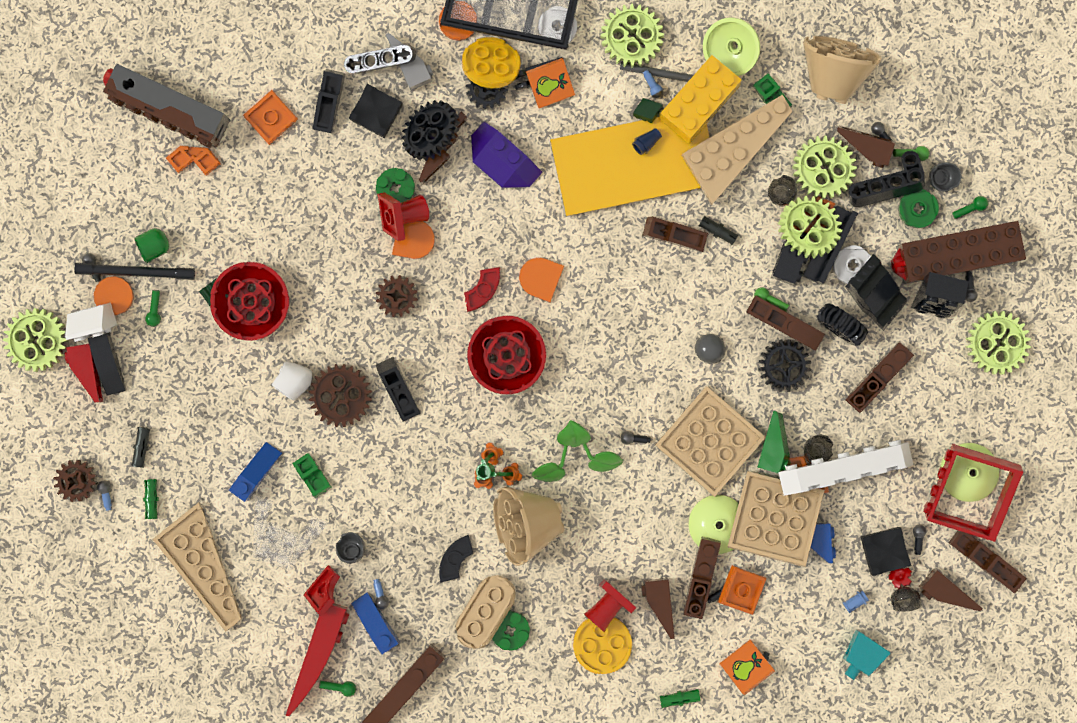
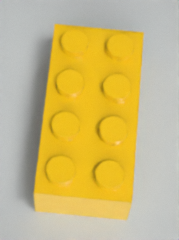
M711 55L660 113V120L690 144L741 85L742 79Z

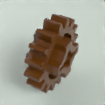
M392 275L391 281L383 279L385 285H378L381 291L375 293L380 296L376 302L382 303L379 309L385 308L386 315L392 312V317L395 318L396 314L399 313L402 318L403 312L410 314V307L415 309V305L412 303L413 301H418V298L414 297L418 291L412 290L415 285L414 283L408 284V278L402 281V276L399 275L395 280ZM394 284L393 289L386 291L390 285ZM403 285L408 288L410 295L402 291ZM399 291V294L406 298H399L395 302V299L388 295L396 294ZM384 298L390 300L391 308L386 305ZM403 302H408L404 308L399 309Z
M69 460L68 465L65 463L61 464L62 470H56L59 476L53 477L54 480L58 481L54 488L59 487L60 490L57 494H64V500L70 497L71 502H75L76 498L81 502L83 501V496L90 498L89 492L96 491L92 486L98 484V482L93 480V478L97 477V474L91 473L94 467L87 468L88 462H84L81 465V460H76L75 464L73 460ZM71 468H78L74 473L68 472ZM78 477L77 481L79 484H74L75 481L72 479ZM78 488L84 490L79 494H73Z

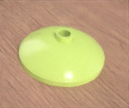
M734 17L724 18L715 22L707 30L703 40V54L706 61L713 55L733 73L740 76L750 71L758 61L760 40L755 29L746 21ZM733 42L738 44L737 49L733 47Z
M963 443L959 445L994 456L987 448L979 444ZM957 455L944 488L952 497L965 502L979 501L987 497L996 487L999 478V468ZM944 458L941 462L940 467H943L945 464ZM971 469L975 470L974 476H970L969 474Z
M712 495L700 500L694 506L689 516V532L693 541L698 546L701 537L721 541L718 554L734 550L728 548V543L739 503L724 495H716L715 497ZM718 521H721L723 523V526L720 529L716 528V523Z

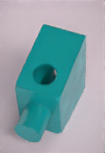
M856 630L843 657L844 660L850 663L844 674L853 680L856 679L860 671L870 676L890 655V652Z

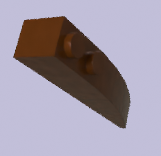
M430 644L361 723H388L442 663L446 656L433 644Z

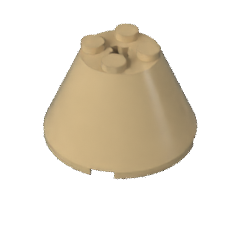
M807 36L803 41L811 90L817 94L816 98L821 100L831 98L835 99L838 103L846 104L847 100L880 64L882 58L877 52L866 48V51L857 48L858 44L842 39L814 36L813 39L809 40Z
M502 487L497 490L499 495L498 498L494 499L493 514L500 544L504 543L507 550L505 555L512 564L516 566L524 565L557 536L564 533V525L560 515L562 513L561 504L559 502L556 503L550 497L510 487Z

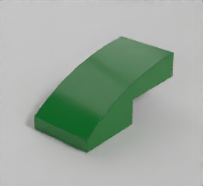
M769 73L753 84L754 89L765 104L783 95L790 108L792 107V103L782 93L780 86Z
M310 453L305 454L292 463L315 498L332 488Z

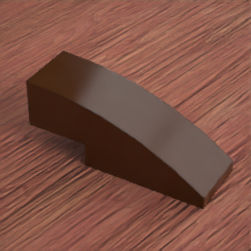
M652 216L647 217L642 236L703 252L708 233Z

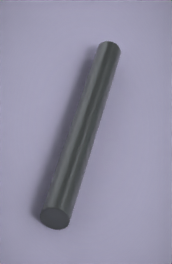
M623 62L620 65V70L641 74L648 70L652 76L688 82L693 77L690 74L647 66L639 67L636 64L631 68L630 63H627L625 67H623Z

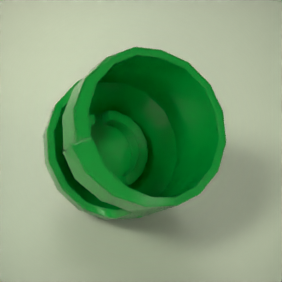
M152 228L134 237L135 243L146 264L164 255L169 250V241L165 233L158 228Z

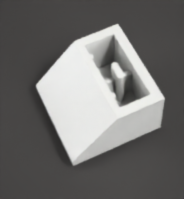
M111 303L67 314L66 340L74 338V342L91 336L97 337L111 332V328L117 326Z

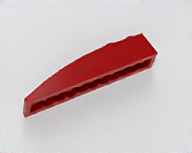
M333 603L323 616L319 615L286 716H290L305 699L327 665L336 643L340 644L343 632L340 631L342 624H347L350 615L346 613L347 607Z

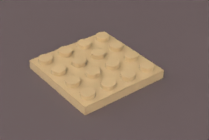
M705 386L655 446L715 497L766 437L709 387Z
M747 471L728 548L806 567L825 490L816 488L784 496L780 479Z

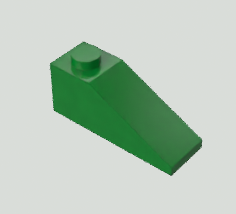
M773 411L757 468L779 474V472L786 470L785 466L790 465L791 462L789 460L790 454L783 414Z

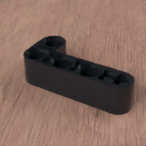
M907 151L901 157L902 171L852 184L849 187L851 205L863 207L921 191L925 186V175L919 155L915 151ZM914 178L920 179L919 181H912ZM895 183L900 184V186H898V187H895V186H892V185L895 184ZM877 188L881 189V191L875 192L873 190Z

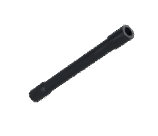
M75 263L74 267L75 274L80 275L100 274L195 280V268L96 265L93 263Z

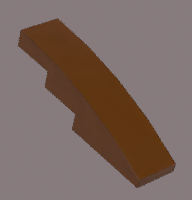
M462 111L458 114L459 118L457 120L460 122L456 126L458 129L468 120ZM455 132L454 135L457 138L451 139L452 145L459 139ZM441 150V156L435 154L433 160L429 157L425 162L419 178L422 185L450 159V155L446 151Z
M957 531L948 542L1014 594L1027 579L999 555L992 552L968 533Z

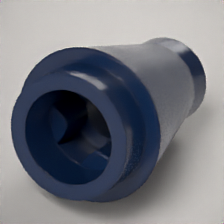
M654 128L636 137L632 146L638 154H647L662 135L658 129Z

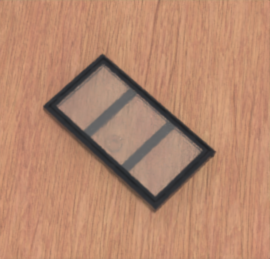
M446 0L440 23L443 26L567 50L578 0Z

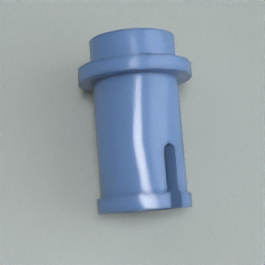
M863 590L861 592L857 591V594L843 602V605L851 613L859 606L866 605L869 599Z

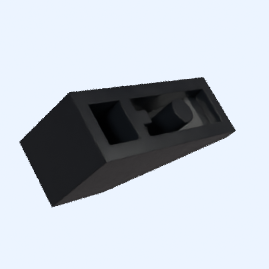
M391 357L376 364L378 374L402 421L404 422L419 415L420 411L395 358Z

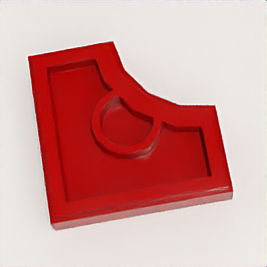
M329 565L304 593V597L320 616H323L335 602L333 592L340 578L334 568Z

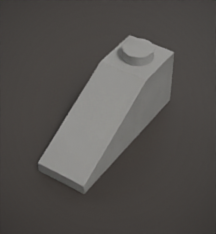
M390 33L386 34L391 47L404 45ZM406 51L398 55L399 57H407L410 55V52ZM417 55L413 62L399 65L411 91L432 82L430 76L433 75L430 65L425 66L424 61Z

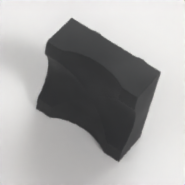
M367 83L349 119L385 139L403 103Z
M901 527L860 537L870 575L876 576L911 566Z

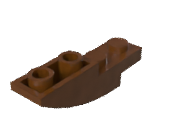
M756 295L746 311L751 316L815 351L826 335Z
M899 341L871 369L845 400L856 411L861 413L914 354Z
M701 537L683 615L703 619L721 545L719 540Z

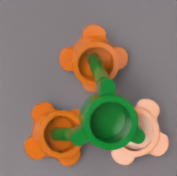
M491 442L486 444L485 451L481 453L483 459L475 471L474 486L476 488L486 487L491 489L493 487L492 477L502 476L509 486H512L516 481H521L522 474L518 470L517 463H512L511 466L505 467L502 472L495 471L493 465L499 463L498 459L504 452L501 448L495 447Z

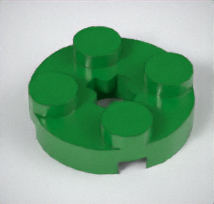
M391 168L384 171L378 177L376 193L385 192L401 203L412 199L415 192V183L411 175L405 170ZM393 183L401 185L398 193L390 191L389 188L392 187Z
M922 189L919 192L903 196L898 205V212L906 226L917 229L924 228L935 220L939 212V205L933 194ZM916 203H918L919 206H923V210H921L920 212L921 214H918L913 209L914 207H916Z
M509 610L492 640L502 650L512 651L521 648L529 638L530 627L527 619L522 614ZM506 626L515 627L516 630L513 632V636H510V634L505 635Z

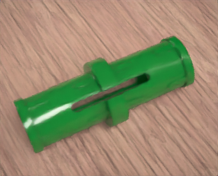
M157 479L144 480L145 497L143 502H145V519H158L157 501H159V497H157Z
M699 689L685 692L677 691L674 694L660 696L662 708L677 705L681 707L683 704L701 701Z

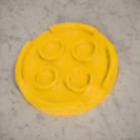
M483 37L476 39V42L465 48L462 55V69L465 75L473 83L485 88L507 86L517 78L520 71L521 59L519 53L505 43V40L499 38Z
M615 617L605 632L590 619H586L575 632L573 649L578 662L586 670L595 674H608L619 670L626 664L632 651V639L624 623Z

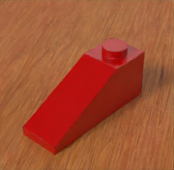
M89 344L66 347V363L69 364V367L95 403L103 402L100 378Z

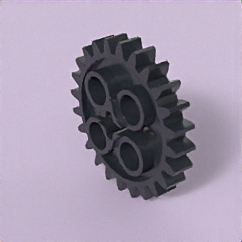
M434 100L432 104L427 102L426 107L420 105L419 112L414 110V117L409 116L411 121L406 122L407 128L402 130L406 134L401 137L404 140L402 145L405 147V151L419 161L422 158L427 161L429 157L433 160L435 154L441 156V150L447 151L446 146L452 145L451 139L457 138L454 132L459 131L456 127L460 124L457 120L459 115L456 114V110L447 102L444 103L440 100L438 103Z

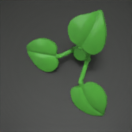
M570 420L567 426L557 435L558 443L564 445L560 464L557 465L552 462L543 464L531 475L534 479L544 482H555L565 476V470L562 467L564 466L568 446L578 447L582 444L588 458L592 460L588 463L589 468L598 472H606L617 468L623 463V459L618 454L607 451L598 453L595 457L592 456L586 444L591 439L590 433L580 424Z

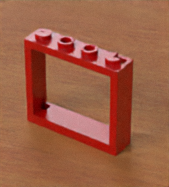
M952 444L951 448L947 449L945 453L944 466L939 468L937 484H933L930 495L932 497L930 502H926L923 512L926 515V519L929 522L995 542L1023 475L1022 466ZM957 455L1009 471L988 526L935 511Z

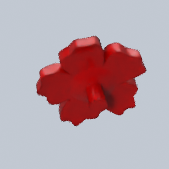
M910 568L896 569L888 575L889 580H892V584L898 589L901 588V585L904 587L910 586L912 582L909 579L912 576Z

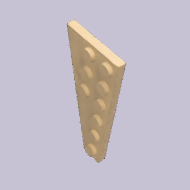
M783 95L681 155L711 205H713L793 112Z
M198 502L153 538V541L226 632L238 623L242 616L201 503Z

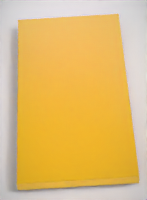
M656 117L653 123L641 120L550 139L566 217L700 189L701 187L681 155L710 138L707 125L690 144L664 124L660 117ZM654 128L658 129L662 137L647 154H638L632 146V143L635 141L634 139Z

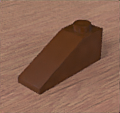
M838 126L837 132L866 159L873 162L872 165L884 168V165H889L896 141Z
M934 568L919 585L922 589L921 594L928 600L933 598L936 601L980 612L983 609Z
M669 579L644 580V585H641L642 597H646V601L670 639H675Z

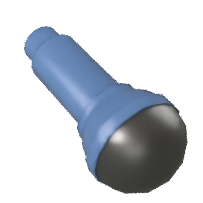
M648 70L644 71V78L650 87L651 96L654 98L661 97L663 95V88L656 83Z

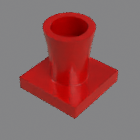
M385 192L377 194L382 229L397 241L406 239L404 224L429 220L428 204L422 195L400 203Z
M603 580L599 586L606 593L584 615L605 632L622 607L631 614L636 607L611 584Z

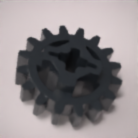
M468 79L471 84H466V88L470 89V91L466 92V95L472 96L470 103L476 101V108L483 105V110H486L487 106H490L493 110L494 104L501 106L500 99L506 100L503 93H508V89L501 87L499 91L497 88H490L492 91L487 90L485 93L482 86ZM474 87L479 89L478 97L474 93ZM490 97L495 98V99H493V100H491V101H485L486 98H490Z

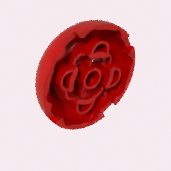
M241 262L227 268L216 279L211 290L210 309L217 325L228 335L240 340H259L273 334L284 322L289 309V293L283 279L272 268L257 262ZM250 284H254L256 286V290L254 292L248 291V286ZM237 297L241 299L239 306L234 305L233 302ZM251 298H253V302H255V304L252 306L248 303V301ZM267 298L269 300V305L264 307L262 306L261 301L262 299ZM249 312H254L255 317L253 320L247 318Z
M499 316L484 322L472 335L467 351L468 365L474 378L484 388L498 394H516L531 387L541 376L546 362V348L542 336L531 323L515 316ZM501 338H506L508 340V344L506 346L500 345ZM519 348H522L525 351V354L522 357H519L516 354V351ZM505 352L510 353L511 357L509 359L503 357ZM492 354H495L498 357V360L495 363H492L489 360V357ZM508 365L514 366L513 373L506 371Z

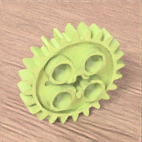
M633 4L630 5V9L623 5L622 11L615 8L616 15L610 12L609 17L611 20H604L607 26L601 27V30L605 33H602L600 36L601 39H606L602 41L601 45L607 46L604 51L605 53L611 52L609 59L611 60L616 57V64L623 61V67L630 63L631 68L634 67L636 62L641 67L643 60L648 64V57L655 59L656 55L654 52H660L658 46L663 45V41L660 39L664 38V33L660 32L663 30V25H657L660 19H653L655 13L648 14V7L642 11L640 4L637 9H634ZM629 19L636 20L637 24L634 26H630L627 23V21ZM619 32L624 37L622 39H615L613 35ZM648 32L651 38L644 39L641 37V34ZM629 33H630L631 35H633V34L635 33V34H636L635 38H634V37L629 38ZM629 46H635L637 48V51L635 53H630L627 50V48Z
M825 135L821 141L817 136L815 143L809 139L808 145L803 143L801 146L803 150L798 149L796 152L798 156L794 157L793 161L798 164L792 166L793 169L797 170L793 176H799L796 184L802 183L801 190L807 188V195L814 192L816 198L821 194L822 200H824L828 194L829 198L832 199L834 193L840 196L841 190L845 192L848 189L846 185L850 186L853 183L850 179L855 178L856 175L852 171H855L857 167L851 164L856 159H850L853 152H846L848 145L841 147L842 140L834 143L835 137L828 141ZM824 151H830L833 157L830 159L826 158ZM807 160H813L816 166L813 168L809 167L806 163ZM827 165L828 169H821V166ZM833 168H839L842 171V175H836L833 172ZM816 177L824 178L825 184L817 183Z
M805 196L802 200L797 197L795 202L790 201L788 206H785L784 212L779 216L781 219L778 224L781 227L778 232L784 233L781 239H787L785 246L792 245L791 252L797 249L798 256L804 252L805 258L812 254L813 258H816L818 254L823 257L825 252L830 253L832 248H835L836 242L841 238L839 235L842 230L839 227L842 222L836 221L839 215H833L835 208L828 209L830 203L823 205L822 199L816 202L815 196H813L809 201L808 197ZM804 212H808L811 217L807 216ZM817 215H820V218L810 229L807 235L803 239H800V236L810 225L813 219ZM793 225L799 227L800 231L796 230ZM809 237L813 238L816 243L812 242Z
M37 308L33 309V313L30 309H26V315L19 312V319L12 317L14 324L7 323L10 331H4L8 335V338L3 339V341L8 342L4 349H10L7 356H14L11 362L17 363L19 361L18 368H22L25 365L26 371H30L32 368L33 372H38L39 367L41 371H46V365L49 368H53L52 362L59 363L60 361L57 357L65 356L61 352L62 349H66L63 342L69 341L63 338L66 331L61 330L65 324H58L60 318H53L54 313L52 312L46 315L45 309H42L40 314ZM41 321L43 323V329L40 332H38L36 330V324ZM24 331L26 339L21 342L19 334ZM34 336L39 337V339H37L38 344L32 342L35 340ZM50 338L53 341V345L50 349H47L45 342ZM34 348L36 355L31 359L28 352Z
M993 311L992 317L989 313L984 314L985 320L982 317H978L979 324L972 323L975 329L968 330L972 334L971 337L966 338V340L971 341V344L966 346V348H971L972 350L968 353V356L974 355V359L971 362L978 361L977 368L985 366L984 372H989L991 369L994 375L999 370L1000 375H1002L1006 369L1008 373H1011L1012 367L1015 369L1019 368L1017 362L1025 363L1022 356H1029L1025 352V349L1031 348V346L1026 344L1031 338L1025 337L1029 330L1023 331L1022 328L1025 323L1018 324L1019 317L1012 320V313H1009L1006 317L1005 311H1001L999 316L996 311ZM994 324L1000 326L999 334L993 332ZM1009 329L1008 334L1004 336L1006 330ZM1010 336H1013L1016 340V344L1013 347L1008 343ZM1003 337V339L1000 341L1001 346L995 347L997 345V342L995 340L1001 339ZM983 339H985L988 342V348L986 350L982 349L981 347V341ZM995 347V349L991 353V356L988 357L987 354L989 353V351H991ZM999 351L1004 355L1002 362H999L996 358V354Z

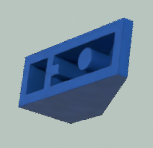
M266 442L241 472L229 491L242 501H248L279 459L282 452Z
M368 592L351 603L381 654L399 644L400 640Z

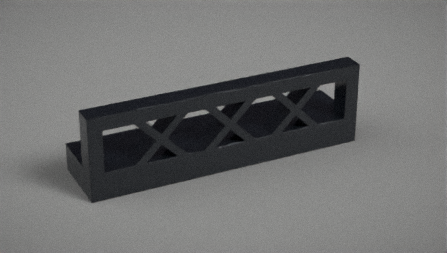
M839 206L835 207L833 215H839L836 221L842 222L839 227L842 230L839 235L841 238L836 242L837 245L834 249L832 248L830 253L825 252L823 257L819 254L816 258L811 256L802 275L803 277L819 285L825 283L858 215L857 212H849Z

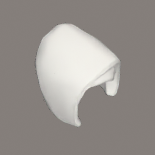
M286 361L281 366L280 373L272 383V386L294 401L311 385L312 371L302 365Z

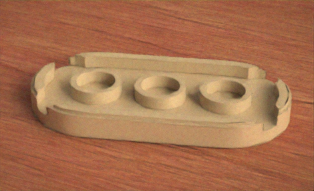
M499 575L487 577L477 587L456 623L457 638L463 646L471 649H480L492 640L515 601L514 586L507 578Z

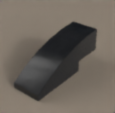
M329 69L324 70L321 89L318 93L313 130L332 133L345 73Z
M105 333L97 337L88 338L94 363L106 395L126 391L111 334Z

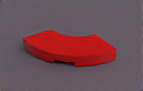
M500 267L480 270V279L477 285L472 290L464 292L467 312L479 309L493 297L500 281Z

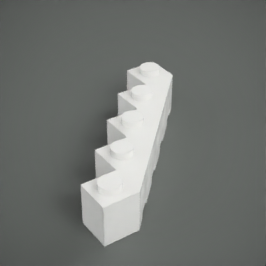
M901 440L889 442V446L880 449L870 446L863 448L864 452L854 455L844 452L837 454L838 458L823 461V458L811 460L812 464L803 467H797V464L785 466L786 470L779 472L783 494L785 496L802 493L811 489L823 488L841 482L910 467L913 465L909 443H901Z

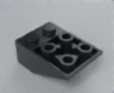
M929 272L924 277L911 308L916 309V312L922 314L934 313L938 318L950 317L965 304L969 281Z

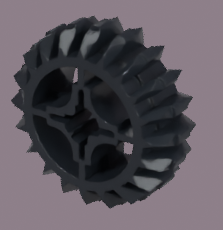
M825 304L817 315L821 325L851 345H860L868 334L867 328L860 321L833 304Z
M782 339L779 340V346H777L776 342H772L773 349L766 346L765 349L768 354L764 352L760 354L765 360H758L759 364H764V367L758 368V371H765V374L760 376L761 379L768 377L765 384L768 385L773 382L771 386L773 390L779 385V392L783 391L784 386L786 391L790 392V385H792L794 390H797L798 386L796 383L804 385L805 383L801 378H809L807 374H804L805 371H811V368L806 367V364H811V360L805 361L804 359L809 356V353L802 355L801 352L805 348L802 346L796 349L798 342H794L791 346V340L789 339L786 341V345H784ZM779 350V361L776 364L769 365L772 355ZM785 350L792 351L799 361H791ZM783 360H785L786 363L794 364L792 366L787 367L786 371H783L781 367H775L779 366L780 364H783ZM794 367H800L796 378L790 381L791 370ZM770 371H780L784 382L774 378Z

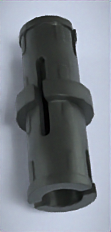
M705 215L699 224V227L714 234L715 238L719 237L731 245L734 244L738 237V234L723 227L724 224H718Z
M138 427L136 443L133 444L134 454L131 466L144 468L146 451L149 450L147 444L150 429Z

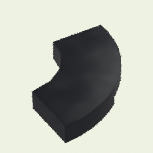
M469 535L457 539L444 553L439 568L440 583L460 578L459 569L461 563L466 557L474 554Z

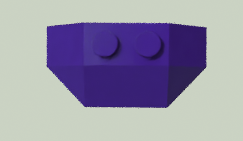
M483 122L471 135L473 163L501 188L530 187L543 173L528 156L486 122Z

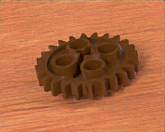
M335 364L334 370L327 366V373L321 370L322 377L315 376V379L318 381L317 384L311 383L315 389L308 392L314 395V397L308 399L315 403L310 408H317V412L314 415L318 416L321 414V422L328 419L327 425H331L334 421L335 427H338L340 422H342L343 427H346L347 421L351 425H354L353 419L361 421L359 415H367L364 408H371L366 403L373 400L367 395L373 392L366 388L370 383L363 382L366 376L359 377L361 371L358 370L354 373L353 366L347 370L346 364H343L341 369H339L338 364ZM338 376L344 380V384L339 388L334 385V379ZM351 381V386L343 394L345 399H339L334 408L330 410L329 407L338 398L336 393L342 392L348 382ZM353 388L359 390V397L357 399H352L349 395L350 390ZM325 392H329L332 396L329 403H324L322 400V395ZM340 404L347 406V413L345 415L338 413V406Z

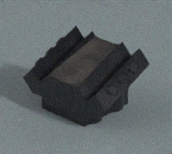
M874 253L845 286L862 312L871 317L883 331L891 324L892 320L907 303V298L900 292V288Z

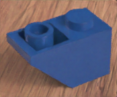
M817 523L811 549L827 563H833V558H836L835 547H832V539L835 537L834 527H831L830 523Z

